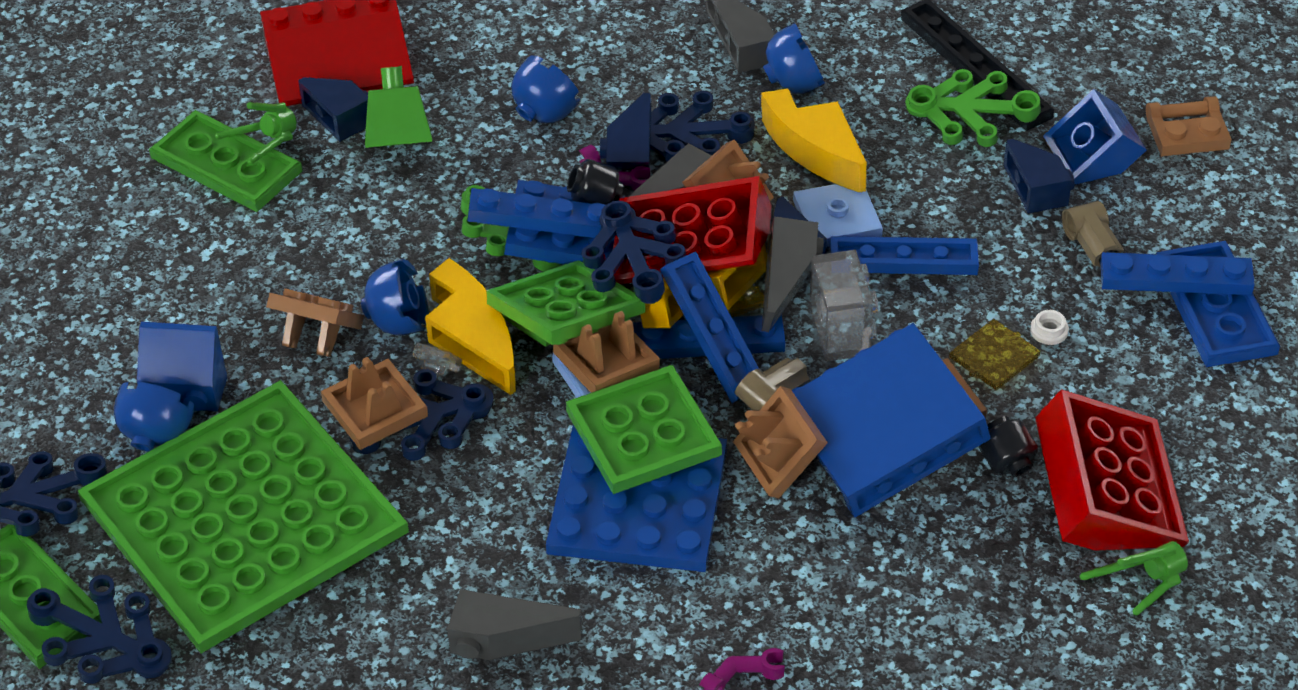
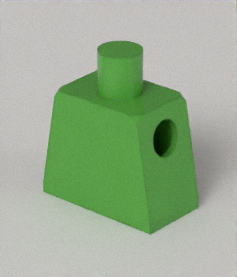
M402 66L381 68L383 89L368 91L365 148L432 142V134L418 86L404 87Z

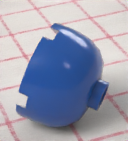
M795 23L783 28L771 38L766 48L768 64L763 66L771 84L778 82L783 89L788 88L792 94H804L825 85L808 46L803 41L802 35Z
M531 55L521 64L513 76L511 91L513 99L518 105L516 111L527 121L531 122L534 119L540 123L552 124L564 119L581 102V98L575 99L579 91L570 78L558 67L552 64L548 69L540 64L543 58Z
M400 259L379 267L368 278L364 291L365 297L361 299V307L365 317L372 319L373 323L380 330L388 334L398 336L410 335L426 329L421 325V323L426 324L425 316L429 314L426 293L423 285H415L412 276L418 273L408 260Z
M125 382L119 387L114 406L115 422L121 433L132 440V447L149 452L154 447H158L187 431L192 421L195 406L190 400L188 407L179 402L181 394L162 386L145 382H138L136 389H127L129 382Z

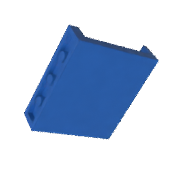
M914 323L894 331L886 339L870 348L859 351L851 359L837 367L826 370L821 376L804 386L792 390L828 442L818 453L817 458L841 491L846 506L854 518L991 439L984 415Z

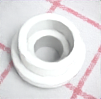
M1044 310L1038 313L1032 320L1030 328L1033 338L1047 345L1063 342L1067 338L1069 331L1065 317L1055 310Z

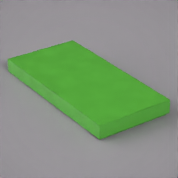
M197 110L193 111L149 149L152 159L255 212H258L302 172L301 162L275 149L253 164H249L247 159L264 147L265 144L245 134L217 139L215 137L217 132L232 128Z
M8 524L0 529V628L40 669L47 664L42 654V645L47 639L60 637L69 642L88 636L59 622L49 626L34 624L30 620L27 610V600L34 591L41 588L50 589L59 595L62 604L100 623L101 619L97 605L30 536L18 535L15 531V526ZM45 601V602H41V603H39V604H37V605H39V606H45V605L49 604L50 602ZM54 648L51 649L48 653L51 655H57L62 651V649Z

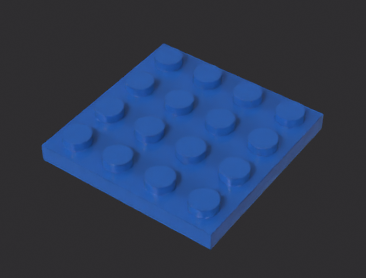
M573 424L547 536L546 554L706 572L727 453V439L718 438L722 444V455L613 494Z

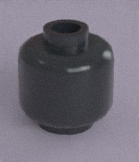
M586 159L580 165L576 164L572 168L567 182V191L571 192L572 200L575 202L607 205L610 202L619 201L623 192V183L619 182V173L615 167Z
M1007 416L1000 417L989 423L987 426L991 439L981 444L979 449L991 469L999 475L1011 473L1012 477L1020 476L1030 470L1033 466L1031 460L1037 454L1038 446L1025 424L1018 419H1009Z

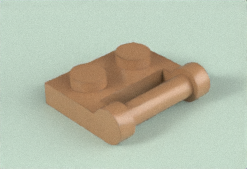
M1217 96L1205 97L1203 101L1167 105H1160L1159 102L1146 104L1147 122L1161 157L1230 149L1232 139L1220 113ZM1205 115L1202 118L1163 121V119Z

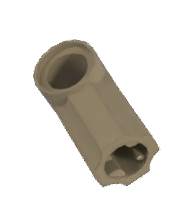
M1094 201L1063 210L1062 225L1066 236L1071 241H1079L1094 266L1100 267L1102 252H1124L1123 247L1109 227L1108 214L1101 201Z
M785 358L764 372L760 369H755L748 373L738 384L735 395L751 410L759 411L780 386L793 390L807 384L810 380L806 371L807 366L799 358Z

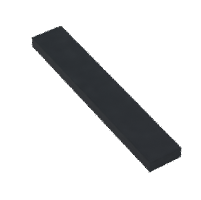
M922 0L901 10V20L957 70H969L973 75L974 85L985 80L987 75L993 71H1001L1006 74L1007 90L1002 94L989 93L986 95L989 99L1012 100L1014 95L1020 91H1033L931 0ZM1040 97L1041 112L1034 121L1025 123L1018 120L1015 115H1007L1025 131H1028L1053 119L1055 109Z

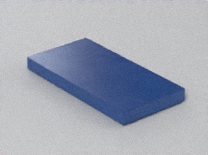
M1226 241L1156 252V254L1234 257ZM1170 292L1206 367L1278 355L1280 345L1254 294Z

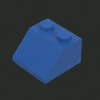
M1095 89L1087 94L1043 135L1052 152L1060 156L1066 169L1072 171L1075 184L1121 174L1147 151L1119 105Z
M141 322L139 327L137 384L138 382H145L173 390L181 394L179 402L188 407L189 400L193 402L195 411L218 412L228 377L217 326Z

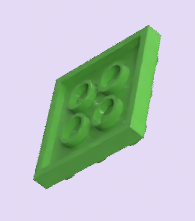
M579 260L486 290L487 304L551 345L564 344L568 339L580 336L582 327L588 324L592 327V333H595L600 328L611 325L614 314L622 311L624 313L625 321L645 313V303L638 299L634 292L617 282L610 291L599 292L595 290L591 278L595 269L587 268Z
M673 364L566 401L568 416L613 494L722 455V444Z

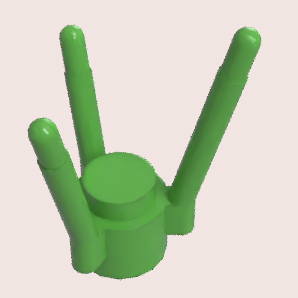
M284 102L278 104L247 103L248 109L267 111L261 117L260 122L217 132L215 137L222 139L261 130L265 135L275 138L247 159L249 164H253L281 143L293 139L292 133L295 131L297 124L296 117L293 111L286 107Z
M1171 541L1153 550L1120 558L1116 563L1082 572L1080 579L1097 578L1144 564L1147 574L1152 579H1160L1163 582L1132 610L1134 615H1139L1169 588L1181 583L1179 573L1187 570L1188 560L1182 547L1178 543Z

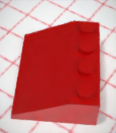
M324 0L260 11L265 44L279 103L284 102L286 106L302 104L298 80L303 77L352 80L362 91L366 90L368 92L369 90L383 89L381 68L402 66L403 84H414L396 0Z
M760 176L619 199V201L627 202L635 210L637 217L658 222H672L675 227L676 240L671 244H682L685 247L686 255L696 251L706 271L754 265L770 232L772 205ZM632 230L634 236L654 240L653 234ZM617 235L614 238L613 249L619 242ZM642 253L649 269H655L661 273L660 269L666 265L664 258ZM627 258L614 274L615 280L619 284L632 283L635 276Z
M1061 389L1035 417L1062 541L1095 551L1157 548L1171 541L1178 543L1181 547H1185L1189 543L1158 420Z

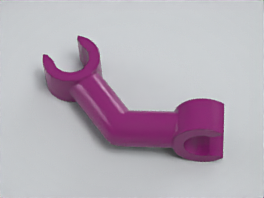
M590 144L579 150L584 159L579 161L580 164L586 159L602 163L600 155L593 145ZM645 166L635 167L631 172L618 171L619 182H622L623 186H631L634 191L646 181L638 179L650 178V168Z
M770 648L765 650L761 656H729L713 674L711 672L707 673L699 685L705 688L704 690H724L726 684L736 673H762L767 679L779 680L784 677L785 666L771 665L769 663H782L784 651L778 648Z

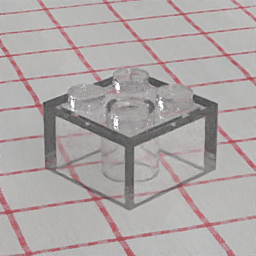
M856 250L814 255L811 258L809 308L826 361L852 358L859 351L870 348L871 339H876L877 337L873 314L878 313V299L875 291H869L868 268L866 264H860Z

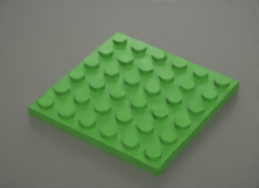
M281 380L78 490L82 503L200 653L207 651L409 533L408 522Z

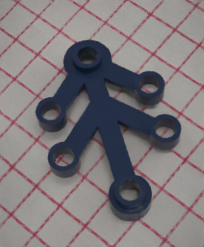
M698 91L693 95V104L669 124H659L667 116L675 115L679 111L678 96L673 93H664L658 98V107L651 112V149L664 156L667 162L688 143L713 155L720 149L719 141L714 138L700 139L695 135L727 133L728 139L743 144L754 138L755 122L746 112H736L732 114L729 120L694 122L702 114L708 113L713 109V95L708 91ZM670 137L673 140L665 142L661 138Z
M610 202L603 207L601 212V231L592 243L584 247L581 252L584 265L587 268L596 269L591 275L593 286L599 292H607L613 289L616 285L614 274L627 258L635 275L632 283L636 297L646 304L656 303L662 298L665 291L663 276L658 270L649 269L642 253L664 258L665 264H669L686 256L685 247L678 243L671 244L676 240L675 227L672 222H658L637 217L635 210L627 202ZM632 230L653 234L654 240L634 236ZM617 235L619 242L606 259L604 249Z
M422 369L416 372L413 379L417 393L421 395L434 394L448 400L437 403L421 398L427 406L428 417L402 429L406 430L420 425L414 434L403 438L401 442L403 456L410 461L423 458L426 453L425 447L443 418L456 414L453 421L445 423L439 428V442L446 449L459 447L463 441L462 435L471 420L481 419L490 412L494 403L492 391L482 384H468L461 388L439 381L436 378L435 372L429 369ZM449 434L455 435L453 437H446ZM351 438L350 444L355 452L370 454L380 447L381 440L362 450L356 446ZM411 446H418L416 449H409Z
M44 451L33 453L28 459L29 464L17 479L14 467L11 464L0 463V488L10 487L9 490L0 493V522L14 525L16 533L24 537L32 536L39 531L38 514L32 510L20 512L5 508L13 504L53 513L55 521L59 524L66 525L75 522L79 516L75 500L70 498L58 499L45 495L79 484L84 487L107 474L105 458L96 453L81 455L74 462V471L37 482L36 480L39 477L48 476L54 470L53 459L50 453Z
M107 575L95 576L89 583L90 596L97 603L101 623L62 604L59 595L50 589H38L28 598V615L34 624L49 626L59 622L88 636L69 642L60 637H51L42 645L43 659L51 666H59L69 659L84 656L78 662L79 677L84 683L94 684L103 677L132 670L144 678H157L171 664L172 654L170 647L163 640L154 638L148 616L150 613V601L146 594L134 592L129 594L124 601L125 613L134 622L137 640L122 633L113 600L115 596L114 581ZM100 586H106L109 588L105 592L96 591V589ZM45 601L50 602L49 604H47V605H45V606H39V605H37V604H39V603H41V602H45ZM136 603L144 605V607L138 610L131 608ZM54 648L62 649V651L57 655H51L48 653L51 649ZM111 649L125 654L103 661L99 656L93 655L94 653ZM149 653L157 654L154 658L144 657V655ZM88 666L98 667V669L92 673L84 671V669Z

